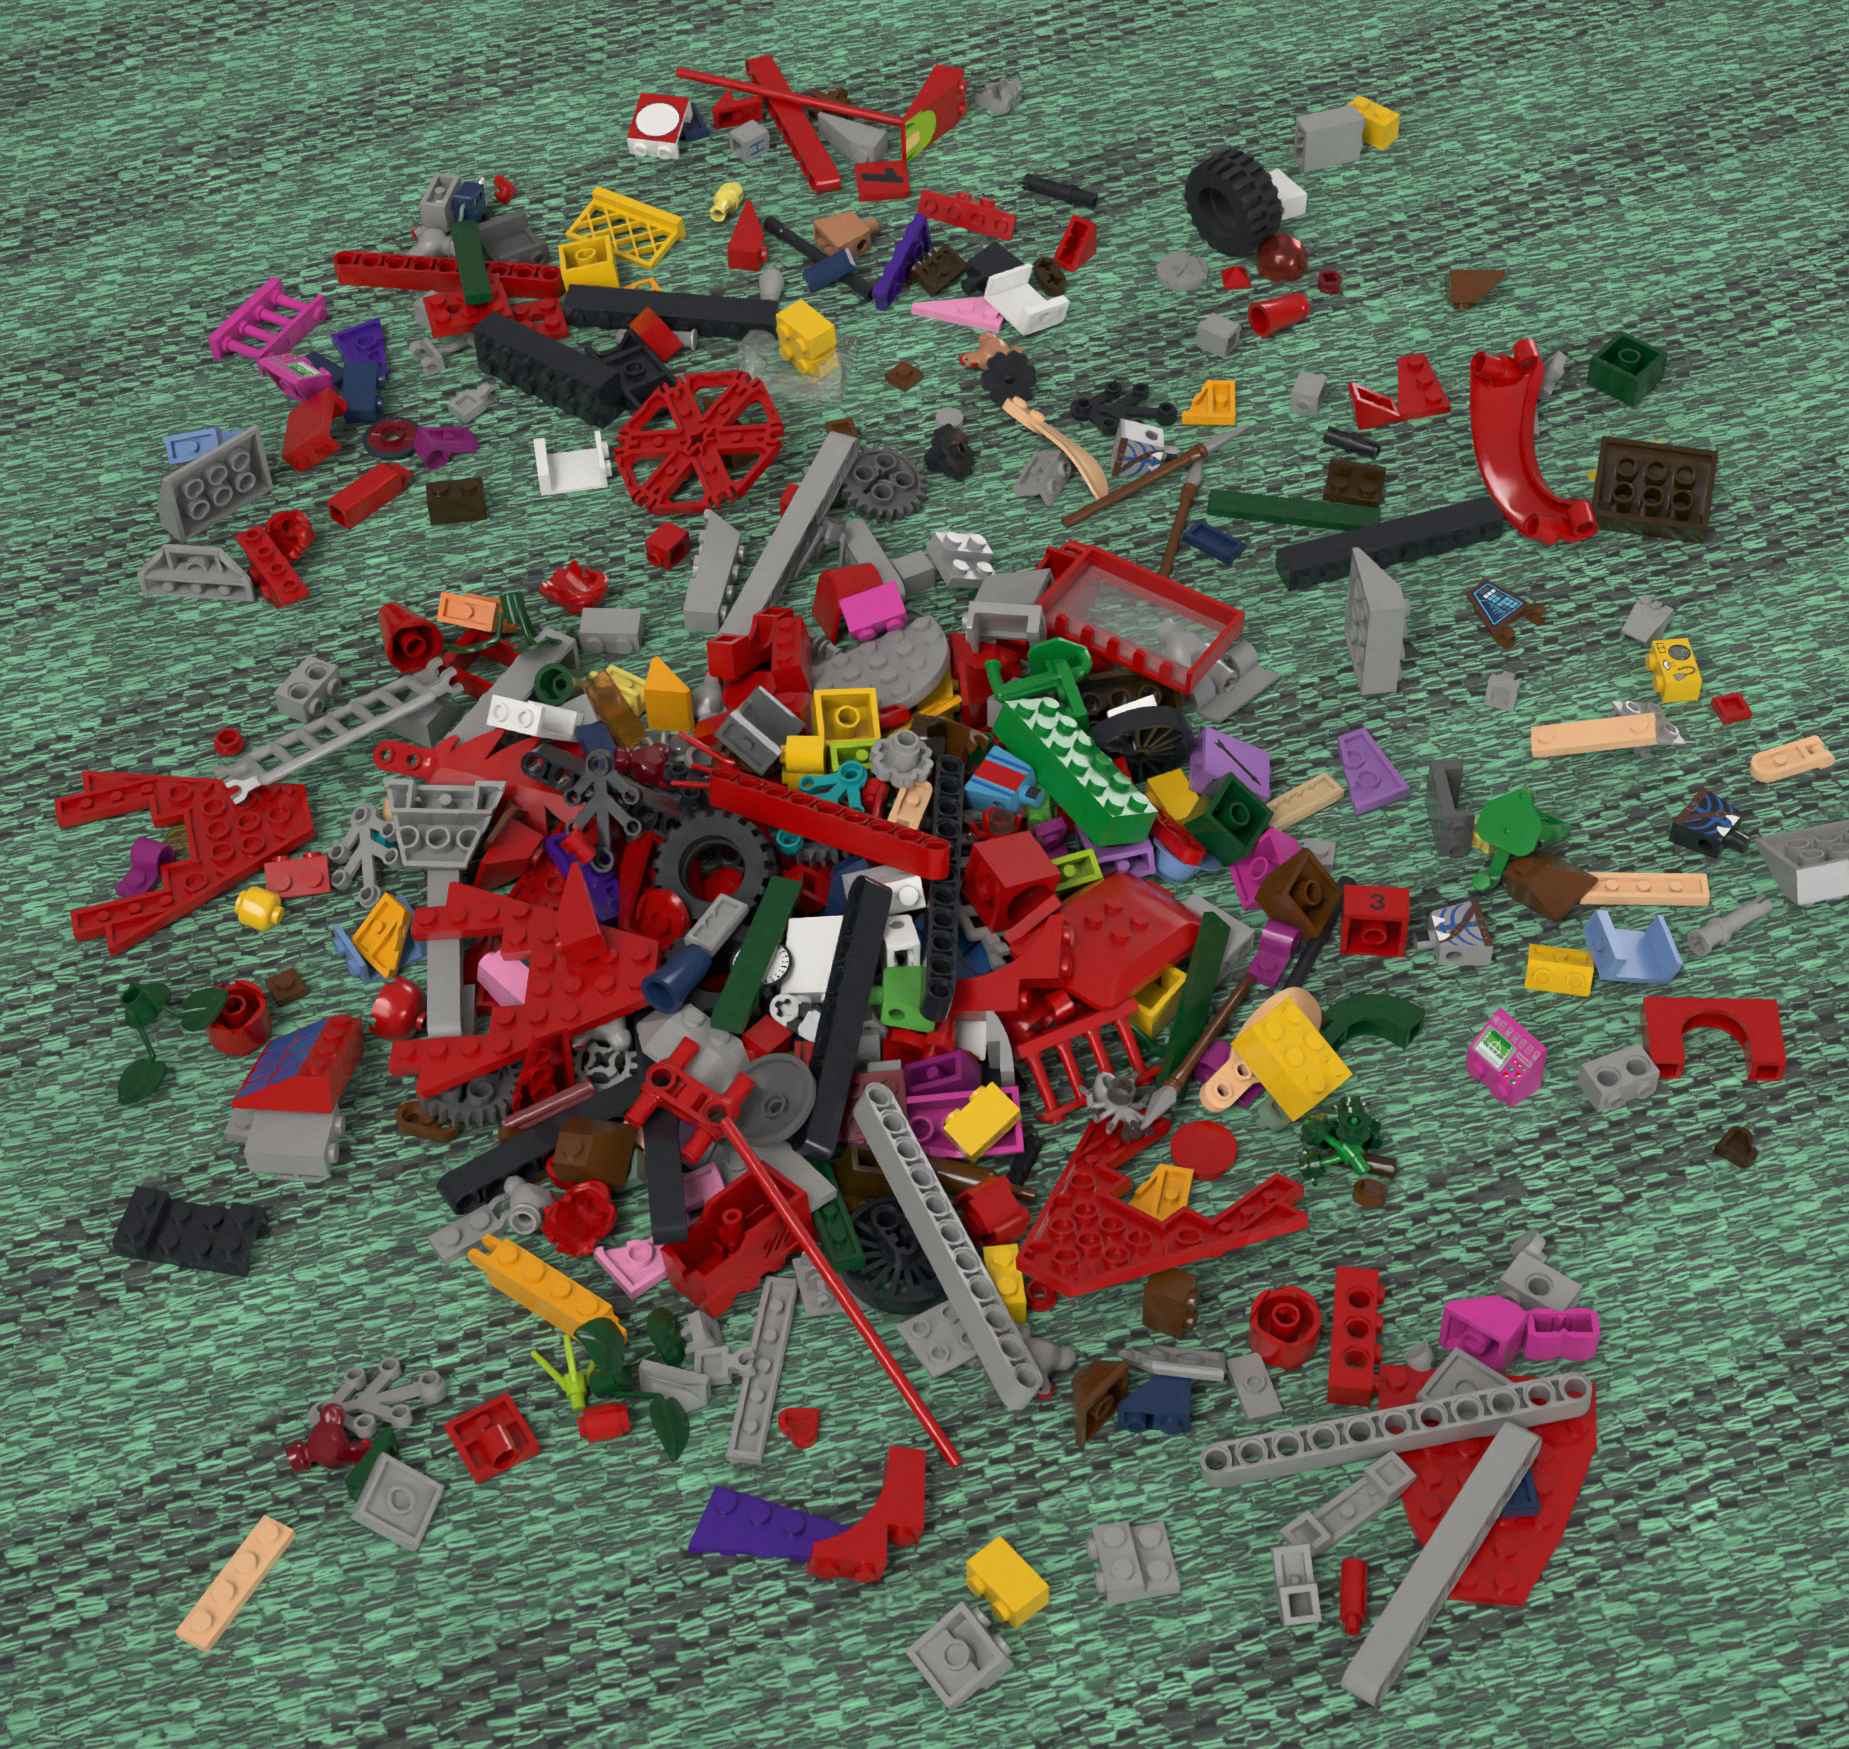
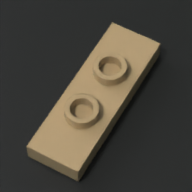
M1326 772L1312 778L1265 804L1274 812V815L1264 831L1267 832L1272 827L1280 831L1287 829L1344 798L1345 790Z

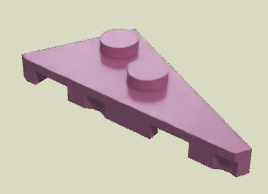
M983 297L913 303L911 306V314L997 333L1001 331L1006 321Z
M652 1237L647 1240L627 1241V1247L604 1251L603 1246L593 1250L594 1259L632 1301L668 1277L660 1252V1248L664 1245L654 1246Z

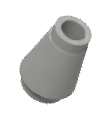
M766 269L759 276L761 300L778 301L785 284L783 275L779 270Z

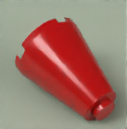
M398 602L387 603L380 609L378 621L385 654L388 661L398 668L399 671L415 673L425 669L429 661L440 656L443 649V637L434 623Z

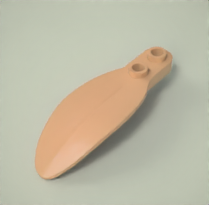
M1017 396L1013 399H1006L1002 409L1030 430L1040 435H1045L1058 445L1075 464L1096 500L1108 494V483L1105 474L1093 456L1044 422L1046 417L1034 409L1031 411L1027 409L1029 404Z
M1300 987L1287 988L1262 1003L1246 1020L1235 1039L1289 996L1319 1031L1322 1021L1320 1006L1307 990ZM1231 1046L1227 1062L1201 1086L1199 1092L1200 1100L1209 1111L1222 1112L1230 1107L1252 1084L1261 1082ZM1237 1069L1241 1071L1243 1076L1238 1073ZM1217 1088L1223 1092L1224 1096H1221L1218 1093Z

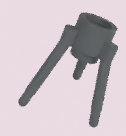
M824 517L822 525H819L813 541L793 574L794 579L799 577L815 549L816 552L813 559L818 560L826 544L836 546L837 542H840L838 567L844 566L846 543L849 534L844 532L846 523L837 518Z

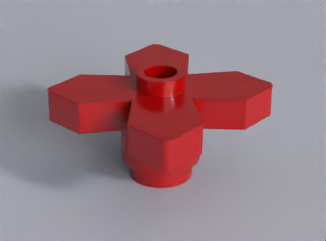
M950 1017L944 1021L935 1022L934 1032H922L921 1035L908 1029L894 1028L890 1038V1042L898 1048L915 1053L914 1059L916 1061L952 1053L957 1050H963L977 1063L979 1057L971 1051L954 1046L957 1029L955 1028L957 1022Z

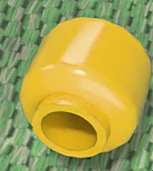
M253 886L239 894L234 912L238 914V920L241 924L265 932L274 924H280L285 909L281 907V898L277 893Z

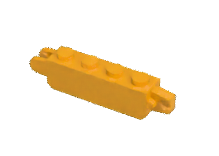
M487 1233L481 1241L484 1247L492 1253L488 1256L476 1248H472L467 1253L470 1262L487 1274V1279L492 1286L561 1331L569 1334L578 1342L580 1341L573 1335L575 1330L585 1322L598 1317H607L613 1320L622 1332L625 1344L629 1341L627 1330L619 1325V1318L614 1315L611 1304L510 1239L506 1238L504 1241H501Z

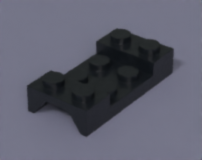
M632 328L626 331L617 347L602 353H598L590 346L584 348L585 355L619 371L622 398L625 401L626 410L631 416L638 411L658 387L665 393L663 383L666 382L670 388L675 387L678 383L673 373ZM660 409L652 419L669 412V409Z
M136 1186L114 1235L112 1244L117 1256L247 1277L250 1267L251 1248L259 1229L267 1228L269 1219L265 1207L232 1202L230 1209L172 1200L168 1191Z

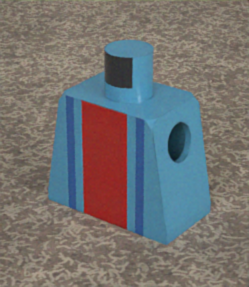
M996 745L993 746L963 789L969 808L984 811L989 807H999L1006 813L1007 817L1011 818L1016 817L1025 804L1039 808L1045 798L1044 790L1036 788L1037 781L1033 768Z

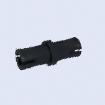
M1328 426L1323 437V443L1344 449L1349 454L1355 453L1365 456L1374 461L1380 454L1382 447L1381 443L1360 437L1359 433L1344 432L1332 426Z

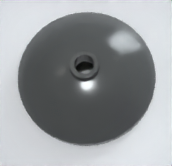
M773 1053L753 1060L739 1071L749 1075L756 1084L739 1106L741 1108L740 1115L734 1122L749 1146L767 1147L789 1138L804 1124L815 1103L816 1082L813 1073L802 1060L786 1053Z

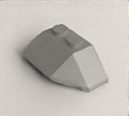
M163 544L137 574L142 594L255 601L256 598L251 578L220 547Z
M690 1003L681 1005L679 1010L673 1014H664L655 1010L637 1023L636 1030L639 1034L642 1052L656 1063L664 1058L668 1059L684 1036L695 1041L700 1046V1051L684 1072L718 1094H724L735 1075L750 1063L742 1041L729 1031L711 1028V1018Z

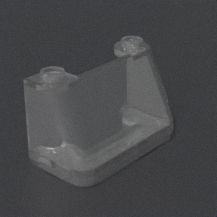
M750 330L738 345V370H743L744 373L746 371L749 372L752 381L756 376L763 380L772 401L827 406L838 405L843 401L847 393L857 352V338L838 337L836 339L837 345H835L838 350L835 349L833 351L831 359L819 364V375L801 374L792 363L785 361L780 353H777L776 339L771 333L761 330Z

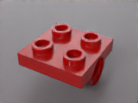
M508 1392L443 1424L448 1438L475 1485L541 1453L537 1440Z

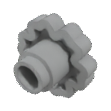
M899 730L896 733L890 734L888 740L877 739L875 745L871 748L869 757L872 761L871 771L880 781H890L896 788H912L915 782L925 783L931 775L934 765L931 760L932 750L910 730Z

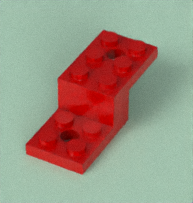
M502 282L489 284L493 300L491 302L466 305L462 289L423 297L433 339L473 332L472 328L492 311H496L554 340L569 337L567 324L558 297L509 307ZM537 320L543 321L542 323H539V324H533V321H537Z

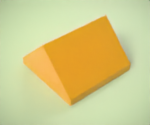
M658 656L652 658L644 685L648 728L652 730L681 731L684 733L693 732L695 724L691 690Z

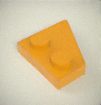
M385 892L350 941L358 953L382 976L393 981L392 977L397 974L412 912L392 894Z

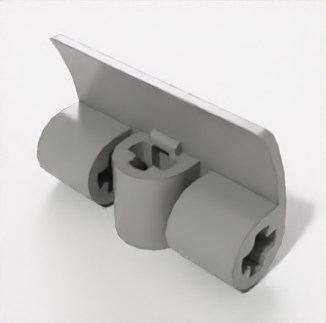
M1241 641L1221 656L1195 686L1190 696L1180 692L1181 702L1205 719L1221 723L1278 680L1280 674L1270 672L1258 666V655L1254 647L1246 641Z

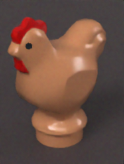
M986 332L979 336L978 349L974 352L963 353L962 356H959L960 365L966 368L973 367L986 370L988 369L986 360L996 352L1000 351L1006 355L1010 350H1016L1019 353L1025 354V349H1021L1018 346L1009 348L1003 339L998 338L991 332Z

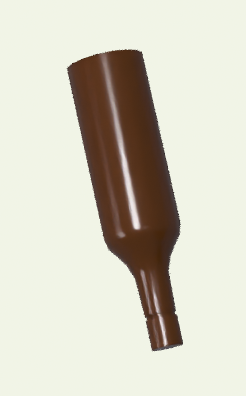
M925 1154L947 1194L957 1196L990 1176L999 1177L990 1168ZM1011 1183L1013 1188L1012 1194L1016 1199L1035 1203L1037 1189Z

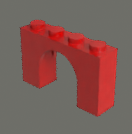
M1662 996L1643 998L1639 1015L1643 1048L1660 1071L1659 1079H1681L1685 1064L1682 1036L1693 1029L1709 1027L1725 1031L1739 1042L1744 1053L1748 1080H1782L1787 1061L1777 999L1677 998Z

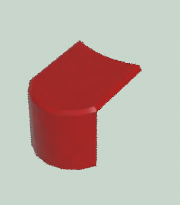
M865 562L827 569L819 575L812 616L823 629L827 640L831 641L834 646L842 613L839 600L883 585L879 572L872 563Z

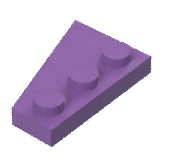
M1365 728L1337 738V748L1355 816L1409 797L1410 787Z

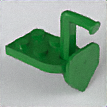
M1059 637L1037 643L1027 653L1031 676L1004 684L1000 673L1002 664L999 660L990 659L984 663L991 689L999 703L1004 704L1005 701L1020 700L1056 689L1058 699L1062 703L1060 707L1069 717L1077 722V725L1085 734L1090 730L1088 714L1076 685L1092 668V658L1086 646Z
M1527 788L1519 789L1488 801L1479 816L1476 830L1483 841L1498 847L1488 872H1478L1473 876V887L1480 891L1497 888L1512 854L1515 856L1529 855L1535 849L1538 840L1547 842V840L1556 841L1558 838L1568 837L1573 826L1537 810L1534 805L1535 794Z

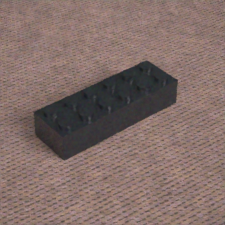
M492 311L472 328L478 367L483 373L491 374L501 379L503 383L511 384L521 389L525 394H532L542 399L544 403L552 404L562 409L566 414L574 415L584 420L588 425H595L601 429H605L624 412L618 370L496 311Z

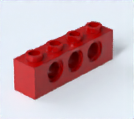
M1337 1266L1334 1286L1327 1403L1370 1408L1371 1396H1378L1380 1374L1373 1373L1374 1365H1380L1382 1344L1375 1343V1335H1382L1383 1314L1377 1313V1305L1384 1304L1385 1284H1378L1379 1270ZM1353 1365V1366H1358V1367H1360V1368L1356 1369V1368H1352V1367H1350V1366Z

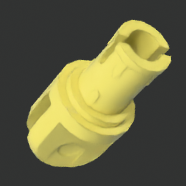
M726 183L716 192L714 205L710 209V213H712L710 217L714 221H723L727 213L736 211L742 202L744 193L739 183Z

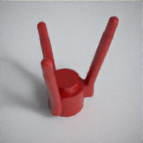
M678 732V737L723 763H718L716 768H731L743 772L742 767L735 765L736 760L723 756L684 732ZM697 763L691 765L693 769L710 774V771L715 769ZM677 780L670 782L671 786L709 790V783Z
M872 778L867 780L864 788H860L861 805L867 811L872 812L873 816L882 819L886 807V798L889 793L887 783Z

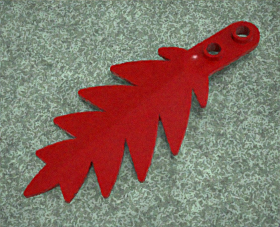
M503 728L477 736L457 748L455 746L460 739L457 735L444 739L434 749L386 740L377 745L373 754L374 763L379 769L425 779L426 785L475 786V781H506L507 786L492 815V820L495 824L498 823L504 814L502 809L510 799L516 806L526 810L522 816L523 820L533 830L544 836L543 839L549 837L547 808L557 818L567 823L569 820L574 819L587 804L583 802L578 806H569L564 801L563 792L531 779L524 774L521 768V759L523 755L538 746L541 742L540 737L534 736L521 740L490 756L506 734V730ZM389 750L390 756L387 760H384V756ZM416 756L417 762L411 766L412 759ZM540 758L537 759L539 764L543 766L542 760ZM571 797V799H572L574 802L577 801L576 798ZM574 822L572 827L575 829L579 827V825L576 822Z

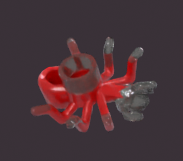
M1023 805L1020 808L1016 818L1011 811L1006 809H1000L999 807L985 809L982 814L981 830L983 833L979 832L974 820L967 815H963L962 820L969 824L972 830V834L967 833L966 838L972 840L973 843H978L979 840H990L1018 833L1022 817L1027 811V806ZM1036 822L1028 827L1029 832L1033 834L1034 830L1041 826V823ZM1041 837L1035 838V840H1036L1037 842H1039V843H1042V842H1043V838H1041Z

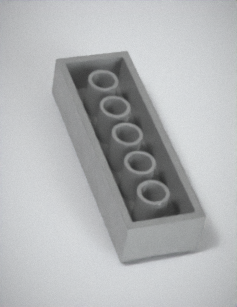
M545 627L538 636L533 638L534 641L540 642L548 636L554 639H561L563 644L552 648H542L534 652H523L521 655H518L507 671L498 677L496 683L487 693L480 697L479 702L469 712L464 714L460 723L451 732H448L444 739L452 735L459 736L460 739L455 746L457 748L477 736L500 729L499 727L487 725L493 694L524 702L530 700L543 703L537 697L534 689V679L537 672L549 663H558L566 668L581 671L576 639ZM505 729L506 734L490 756L514 743L530 738L532 735Z

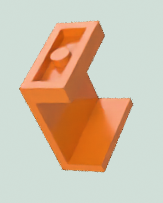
M441 592L436 621L496 632L498 624L497 612H502L500 599L472 593H465L464 596L450 592ZM504 619L502 632H516L518 623L508 625L507 619Z

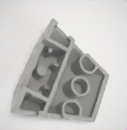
M383 779L404 868L467 870L507 786V782L475 781V786L416 785L414 779Z

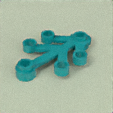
M844 762L839 767L837 773L821 776L805 775L800 778L798 785L801 792L837 804L847 793L849 808L865 813L864 807L861 805L860 788L866 784L868 774L866 768L859 762ZM807 784H813L809 788L804 787ZM834 786L828 793L816 794L819 788ZM782 829L777 833L776 840L779 849L783 853L795 855L803 847L804 837Z

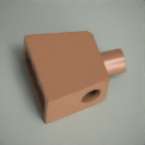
M848 211L813 221L814 241L828 256L849 248L853 259L871 250V235L879 233V225L875 218L862 221L854 212Z

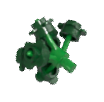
M1348 1094L1347 1097L1340 1098L1339 1105L1330 1106L1331 1110L1338 1111V1121L1336 1119L1328 1120V1115L1325 1113L1323 1115L1320 1113L1316 1116L1311 1115L1304 1121L1301 1127L1303 1134L1300 1137V1141H1305L1309 1146H1318L1322 1150L1334 1147L1338 1154L1322 1159L1318 1150L1309 1153L1307 1147L1302 1148L1304 1158L1299 1159V1171L1304 1179L1311 1178L1314 1187L1318 1186V1178L1326 1176L1324 1166L1341 1161L1345 1165L1351 1164L1359 1176L1364 1175L1371 1169L1362 1157L1365 1153L1364 1149H1380L1384 1143L1380 1137L1381 1122L1365 1113V1107L1371 1106V1102H1361L1360 1096Z

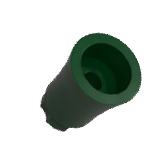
M558 663L544 665L539 669L534 679L535 693L547 705H559L588 693L591 685L590 679L586 674L576 669L566 668Z

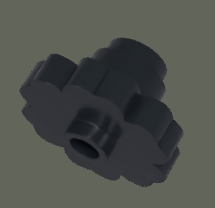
M1010 350L1005 355L998 351L986 360L988 369L982 371L980 376L982 388L990 392V399L993 402L1003 406L1007 398L1013 399L1017 396L1025 400L1031 396L1030 387L1037 383L1036 369L1034 366L1027 364L1028 358L1025 354L1019 353L1016 350ZM1008 373L1014 375V379L1010 383H1006L1004 380L1005 375Z
M950 423L935 429V437L931 439L932 446L924 454L927 468L933 473L944 472L947 477L953 476L956 481L972 475L971 467L975 465L974 453L971 447L968 446V439L965 434L962 433L960 428H953Z

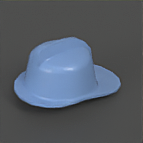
M1156 837L1153 838V842L1157 846L1154 854L1156 871L1154 875L1168 882L1178 883L1191 880L1200 869L1206 871H1220L1222 869L1220 861L1205 853L1199 866L1188 865L1179 860Z

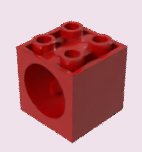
M1027 830L973 843L960 891L990 933L993 934L1011 929L1055 894L1061 873L1044 852L1041 844Z

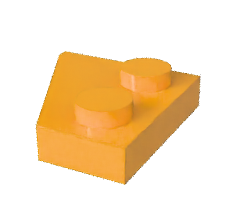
M1207 380L1201 392L1193 398L1190 409L1182 413V425L1235 426V381Z
M1160 1164L1151 1173L1150 1179L1136 1189L1134 1197L1128 1204L1163 1221L1181 1207H1187L1194 1169Z

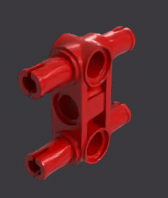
M684 1036L668 1059L664 1058L648 1068L646 1079L640 1086L639 1092L641 1095L624 1117L630 1125L637 1129H641L656 1107H663L694 1127L696 1131L680 1151V1155L687 1162L697 1165L713 1142L717 1143L726 1137L718 1123L711 1122L710 1118L715 1114H723L726 1117L730 1116L732 1121L735 1122L740 1115L741 1108L739 1106L756 1084L749 1075L739 1072L724 1094H718L686 1074L684 1070L700 1051V1046L689 1037ZM661 1078L670 1080V1083L664 1087L654 1085Z

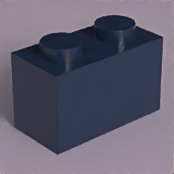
M377 362L344 363L342 399L348 403L347 411L343 413L346 423H375L380 420V413H384L385 405L384 398L381 396V389L386 387L385 373L380 372Z

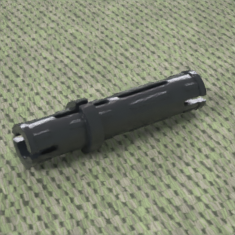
M1029 173L1024 176L1022 182L1023 190L1061 199L1069 205L1078 204L1094 209L1098 202V198H1095L1098 197V193L1082 190L1074 184L1065 185Z

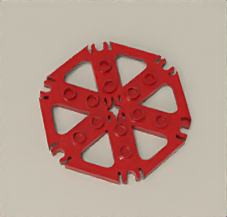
M743 370L683 374L686 378L685 383L680 376H677L676 380L678 383L672 388L666 382L663 383L665 393L658 387L618 432L619 436H617L616 440L622 447H617L613 450L616 454H613L634 504L636 503L640 508L645 504V508L650 514L672 515L704 513L705 509H711L715 512L712 508V503L715 504L718 510H722L721 501L723 499L729 498L732 504L736 503V498L733 494L735 492L738 498L741 499L781 453L780 449L783 447L780 439L777 437H784V430L786 429L763 380L756 376L752 381L749 372L746 371L744 373ZM727 387L706 413L702 415L695 399L696 392L703 388ZM751 404H762L768 417L767 423L732 426ZM663 408L669 409L677 429L642 431L652 417ZM723 455H760L759 461L740 481L731 480L721 458ZM665 459L647 481L640 486L632 470L633 465L639 460ZM695 469L705 491L704 498L697 502H670L674 492Z

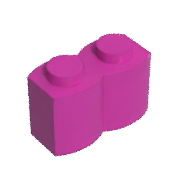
M1536 1308L1527 1311L1529 1314L1522 1342L1523 1357L1535 1361H1548L1558 1357L1571 1361H1584L1595 1357L1600 1337L1598 1313L1596 1311L1586 1308H1572L1563 1312L1550 1308Z

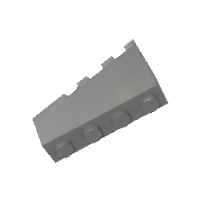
M705 509L703 516L705 530H700L698 539L700 543L699 555L694 557L693 578L689 580L683 614L685 630L718 633L722 623H724L729 614L728 602L733 603L735 586L733 584L734 582L738 583L740 580L741 568L739 563L745 562L746 546L742 545L741 533L711 509Z

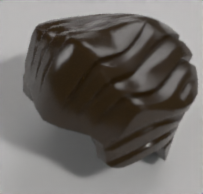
M917 713L909 730L914 732L919 740L925 742L926 746L932 750L931 760L935 766L937 759L945 755V720Z

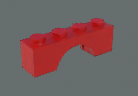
M767 606L753 614L749 635L721 633L707 641L709 675L721 677L723 681L727 682L736 681L744 673L755 670V667L759 664L770 661L772 657L773 623L785 617L794 618L793 608Z

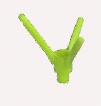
M565 1334L563 1340L569 1373L564 1377L536 1350H533L530 1355L566 1392L567 1399H571L572 1410L580 1411L582 1408H586L585 1396L588 1395L589 1375L592 1371H595L597 1366L591 1359L585 1373L577 1372L570 1335Z

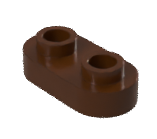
M419 1101L406 1102L395 1113L398 1129L406 1135L438 1142H448L455 1139L461 1132L462 1126L460 1121L455 1127H452L451 1119L439 1123V1114L429 1117L428 1109H421ZM412 1119H418L416 1123L409 1122ZM442 1126H449L448 1128L440 1129Z

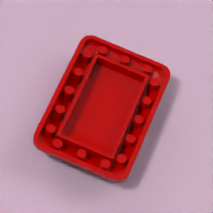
M1116 870L1104 875L1103 878L1091 882L1063 900V904L1050 914H1063L1070 925L1074 927V944L1069 945V957H1071L1073 965L1072 976L1066 978V988L1063 989L1097 1010L1112 1011L1118 1008L1193 952L1203 915L1130 872ZM1049 916L1024 936L1010 942L1009 953L1014 959L1022 955L1033 944L1043 930Z

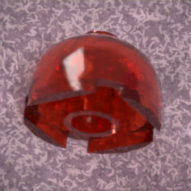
M1286 233L1274 234L1258 247L1255 263L1256 270L1264 279L1280 283V280L1296 281L1307 272V249L1303 242L1293 235Z

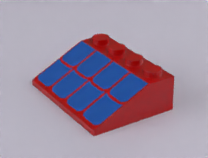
M347 1014L329 1016L269 1041L232 1100V1108L331 1114L364 1053L362 1018H354Z

